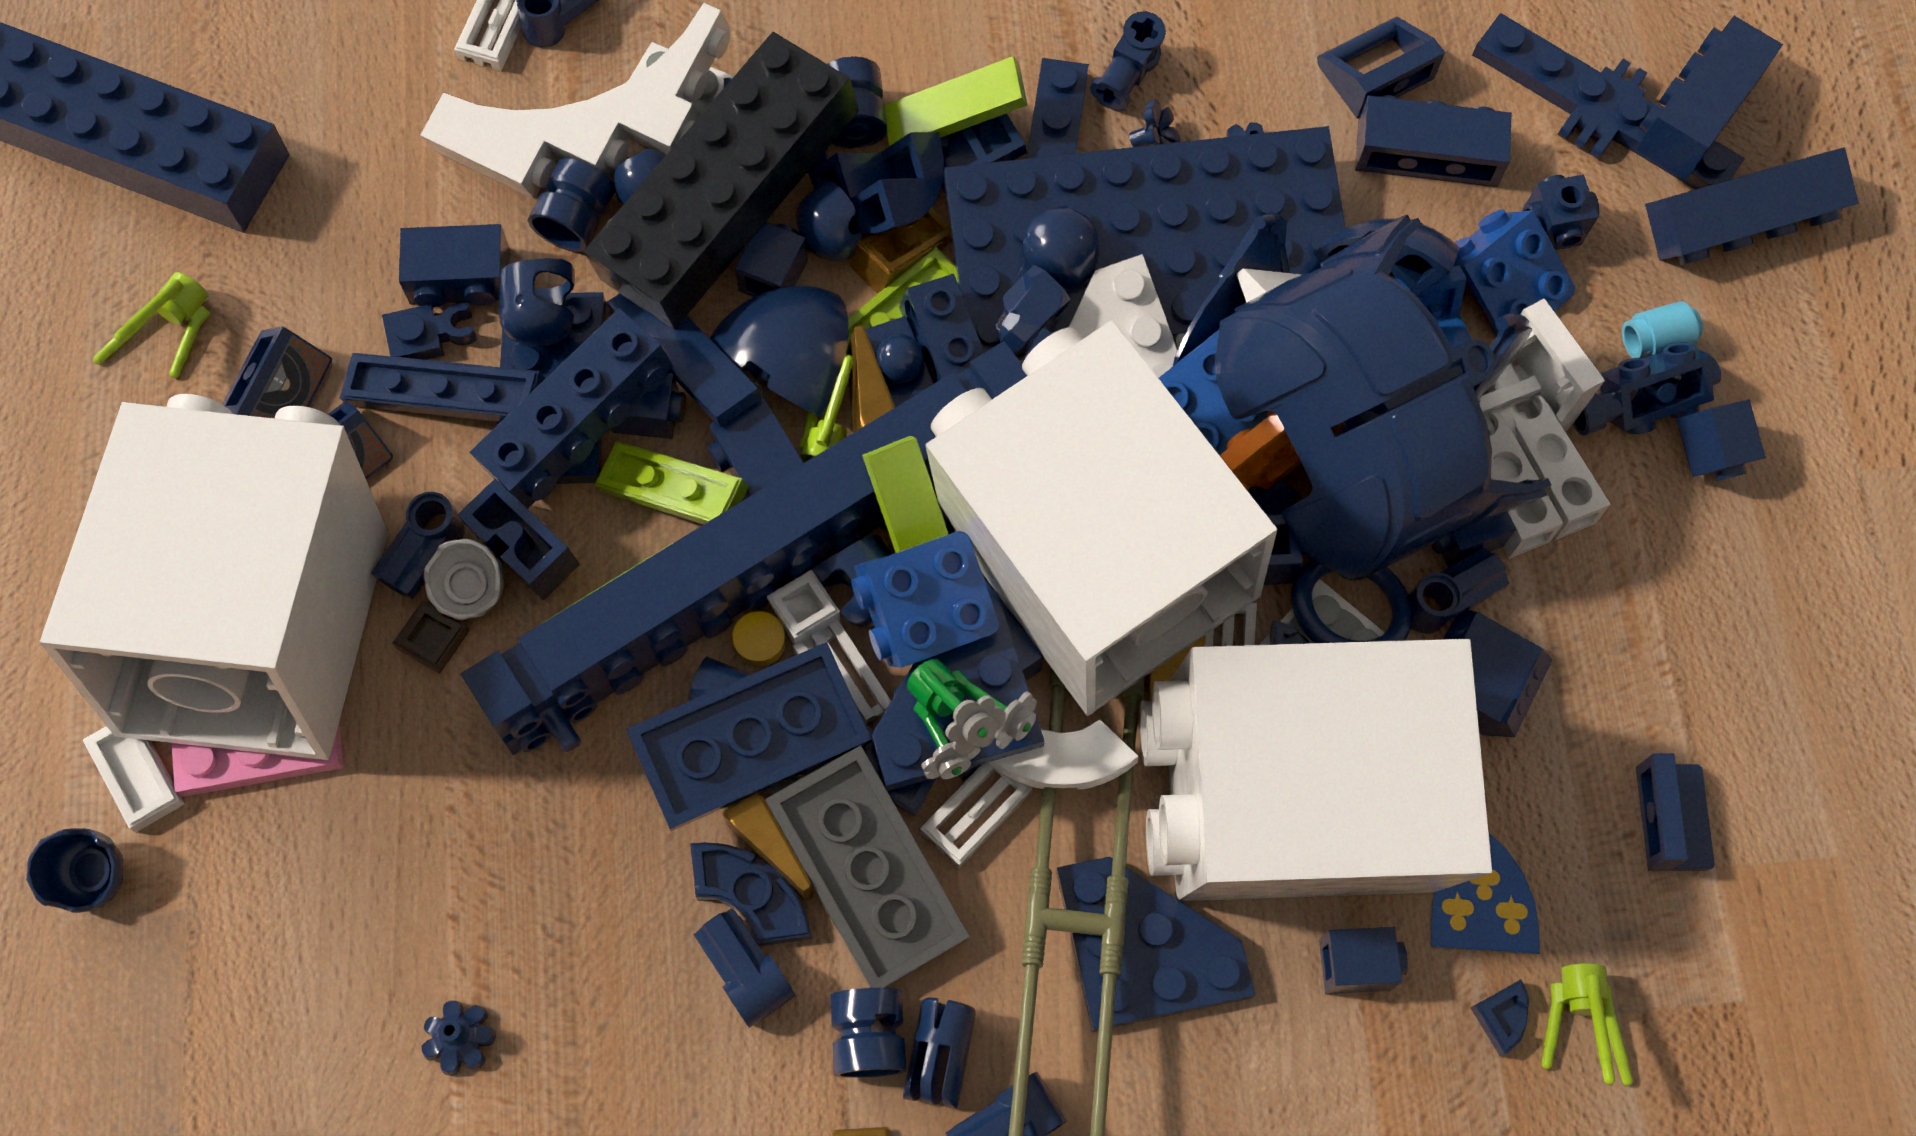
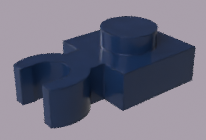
M467 303L453 304L446 308L443 314L437 316L432 304L382 315L389 353L392 357L428 360L444 356L442 343L451 341L456 345L464 346L477 341L473 326L461 329L455 328L459 321L472 318V313Z

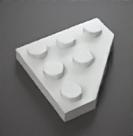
M1143 254L1096 270L1068 327L1075 328L1084 339L1113 320L1159 378L1173 367L1177 347Z

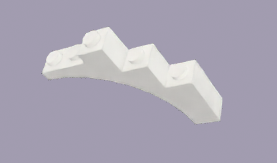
M703 3L685 32L652 65L626 83L594 98L556 108L509 110L476 105L443 93L420 136L436 152L533 199L536 198L541 188L546 187L556 167L555 161L557 157L560 159L572 158L586 162L609 178L613 170L625 161L629 151L628 142L630 139L667 155L699 118V114L691 102L693 100L697 101L702 96L708 81L707 72L714 59L721 58L725 53L730 41V28L721 10Z

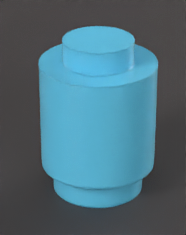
M1679 301L1634 314L1632 320L1625 321L1622 326V339L1627 353L1632 358H1645L1663 352L1664 347L1673 343L1685 342L1696 347L1699 337L1703 332V323L1696 309L1691 308L1684 301Z

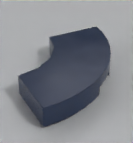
M707 842L690 843L697 900L716 901L737 910L751 926L758 946L812 939L809 922L797 893L791 884L772 866L756 857L755 854L735 846Z

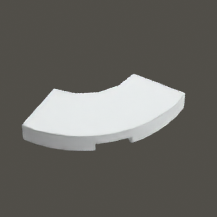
M1098 720L1083 730L1068 733H1057L1041 729L1045 741L1044 747L989 762L1004 775L1031 787L1044 789V787L1078 788V790L1104 784L1124 774L1138 763V755L1106 724Z

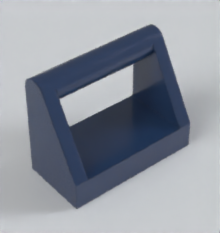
M1394 17L1320 54L1317 57V63L1354 116L1359 118L1368 96L1391 95L1398 98L1433 80L1445 51L1435 38L1405 20ZM1394 39L1404 53L1365 74L1346 63Z

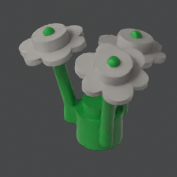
M938 659L924 662L914 670L908 679V691L917 699L913 710L925 722L938 747L933 753V757L927 759L921 765L927 779H934L939 776L942 779H950L962 774L970 767V760L979 754L980 747H987L995 738L997 739L996 746L1004 749L1012 739L1016 741L1023 739L1031 730L1036 719V714L1033 711L1037 700L1028 691L1024 692L1019 700H1014L1007 707L971 683L960 670L951 672ZM964 693L973 698L974 700H976L977 702L973 700L963 701ZM953 713L954 722L948 725L944 734L935 716L938 714L940 717H945Z

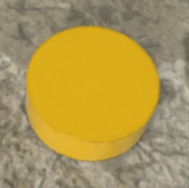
M756 611L744 615L736 623L732 634L734 648L738 657L743 662L752 666L761 667L774 663L780 658L786 645L783 625L779 619L767 612Z

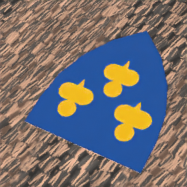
M1489 833L1492 873L1434 892L1431 915V947L1540 954L1536 904L1526 877L1509 851Z

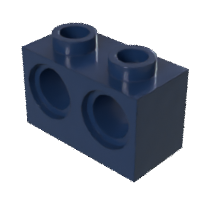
M951 274L906 289L899 309L902 317L906 316L916 341L924 351L925 363L933 382H938L952 372L956 376L968 369L970 361L982 355L984 351L955 275Z

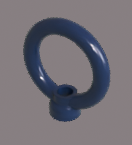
M1311 559L1301 568L1300 573L1296 575L1291 592L1292 609L1299 626L1313 643L1405 641L1407 639L1413 620L1410 597L1402 582L1388 567L1370 576L1366 574L1353 579L1339 574L1347 580L1368 578L1383 591L1389 601L1392 617L1388 629L1381 636L1366 641L1351 640L1336 634L1320 620L1314 609L1312 593L1315 584L1324 575L1335 571Z

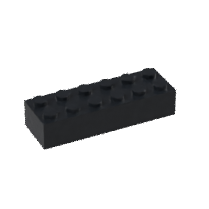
M773 31L583 251L599 279L675 330L857 114L859 107L850 77Z

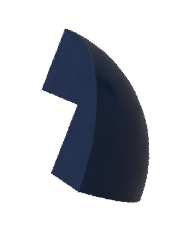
M910 132L881 152H837L810 170L808 174L814 189L824 182L832 181L846 193L856 210L855 215L850 220L856 226L855 231L861 233L887 232L904 227L920 219L934 205L943 181L944 157L939 132Z
M1397 218L1373 219L1351 225L1326 239L1314 253L1322 261H1325ZM1422 224L1406 238L1391 272L1408 288L1419 295L1450 272L1457 258L1458 245L1441 232Z
M810 286L782 287L759 294L738 306L722 320L709 339L738 368H743L756 374L760 379L768 383V388L773 392L821 417L831 399L838 374L846 356L849 335L848 314L842 298L834 292Z

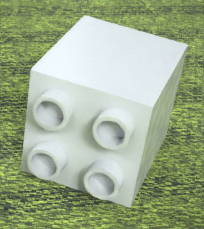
M1113 320L1084 339L1072 327L1064 328L1051 334L1034 347L1025 358L1022 370L1027 377L994 399H991L983 388L972 389L956 397L933 419L931 430L936 437L925 444L944 522L952 533L962 531L970 537L981 572L1087 716L1258 599L1262 593L1277 533L1275 525Z
M194 394L175 395L168 400L166 407L121 403L40 639V644L115 737L323 760L330 759L377 580L371 573L383 557L389 535L344 426H340L330 415L304 406L283 407L276 412L275 418L232 414L221 403Z
M1470 639L1192 647L1169 681L1154 682L1152 701L1141 702L1140 743L1144 766H1168L1170 795H1161L1159 809H1148L1146 850L1148 867L1151 876L1175 875L1176 899L1179 901L1434 893L1492 873Z

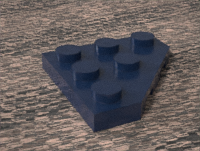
M998 593L990 594L999 621L998 630L987 637L914 663L872 733L873 744L887 791L928 780L921 765L924 761L933 757V753L938 749L925 722L913 710L917 699L907 688L908 679L918 666L928 660L938 659L951 672L960 670L971 683L1007 707L1014 700H1019L1024 692H1029ZM964 693L963 701L973 700L977 702L976 700H974L973 698ZM953 713L945 717H940L938 714L935 716L944 734L948 725L954 722ZM1037 715L1031 730L1020 741L1012 739L1009 745L1004 749H1000L996 746L997 739L994 738L993 742L987 747H980L979 754L970 760L971 765L969 768L1044 747L1045 741Z
M1105 857L1057 867L1056 875L1064 909L1104 914L1107 878L1112 874L1113 858ZM1126 867L1125 877L1128 878L1129 883L1122 954V974L1120 977H1117L1113 1028L1253 998L1255 992L1242 941ZM1070 933L1092 1032L1099 1031L1103 976L1099 973L1102 936Z

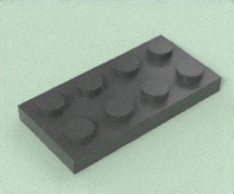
M861 745L765 799L869 988L886 987L970 937Z

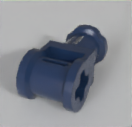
M1147 11L1137 12L1125 21L1123 35L1114 48L1111 63L1102 77L1095 78L1091 84V94L1106 108L1115 111L1125 110L1131 101L1129 94L1135 85L1139 86L1146 73L1158 65L1161 57L1160 46L1163 44L1166 29L1162 19L1156 14Z

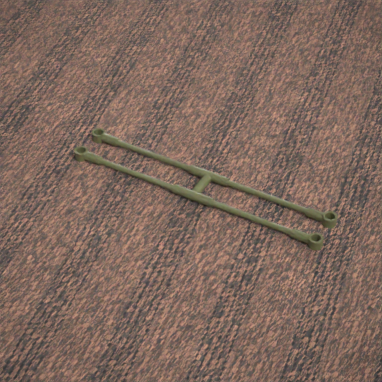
M1051 668L1049 688L1052 690L1048 731L1062 733L1065 692L1068 690ZM1144 678L1122 692L1123 697L1126 699L1122 741L1134 752L1139 700L1143 698ZM1134 766L1119 776L1112 874L1107 878L1104 914L1049 908L1052 880L1049 859L1056 788L1044 787L1042 791L1035 867L1030 871L1029 896L1021 961L1022 966L1025 967L1008 1136H1023L1038 974L1039 969L1044 965L1047 930L1102 936L1099 973L1103 976L1090 1136H1105L1117 977H1120L1122 974V954L1129 880L1125 877Z

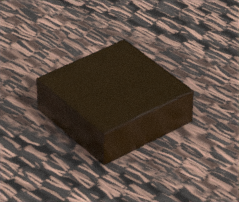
M422 601L393 641V645L396 649L440 674L469 633V629L460 621L439 613L434 606Z

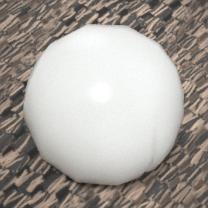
M467 538L448 541L439 545L438 550L424 569L427 598L439 613L458 620L484 616L497 604L505 587L502 562L489 547Z

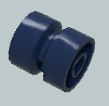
M857 56L842 57L828 63L831 67L850 77L859 107L857 114L831 144L853 149L867 147L882 140L887 133L885 105L881 100L883 98L880 67L876 62L868 58Z
M563 158L558 161L546 185L548 192L542 193L539 196L527 221L535 233L547 242L567 251L581 252L587 247L598 225L596 218L599 214L605 212L615 193L612 181L597 168L577 159Z
M859 988L831 994L832 1028L839 1031L841 1036L832 1043L834 1076L840 1078H868L906 1072L905 1039L896 1034V1029L904 1023L902 990L896 988Z

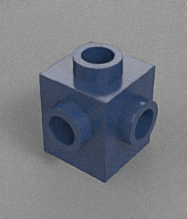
M1584 174L1566 178L1563 175H1553L1536 184L1522 211L1534 210L1555 250L1567 249L1582 245L1599 217V202L1596 194L1592 191L1590 192Z

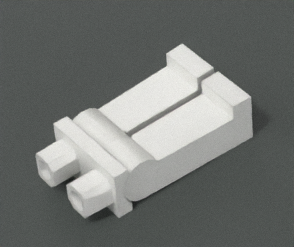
M1511 362L1496 382L1488 389L1489 393L1481 396L1479 403L1487 422L1492 446L1491 479L1520 482L1526 479L1539 480L1549 478L1552 485L1545 488L1548 496L1508 512L1517 529L1503 547L1509 559L1545 545L1553 537L1557 540L1596 524L1611 505L1544 398L1538 394L1542 387L1535 375L1523 380Z

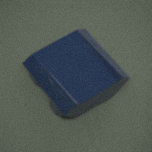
M1467 610L1455 617L1443 640L1470 639L1479 733L1486 736L1515 737L1552 663V659L1538 645L1477 611Z

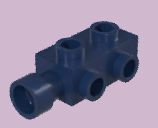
M1685 342L1670 344L1664 347L1663 352L1645 358L1626 359L1620 362L1618 367L1600 373L1605 380L1600 386L1601 393L1594 394L1572 425L1583 436L1604 429L1607 422L1612 423L1629 434L1651 432L1655 429L1656 420L1668 416L1679 419L1700 412L1699 405L1713 401V385L1719 384L1721 381L1720 367L1710 354L1696 348L1693 344Z

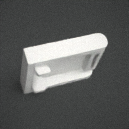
M1542 299L1525 308L1520 314L1530 321L1528 326L1532 328V332L1511 363L1514 360L1518 361L1519 364L1515 366V369L1523 380L1535 375L1542 387L1538 394L1547 402L1564 431H1567L1605 380L1547 301Z

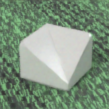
M812 570L767 596L769 603L794 645L800 641L804 643L811 639V635L818 630L821 632L829 628L828 624L836 619L840 622V611Z

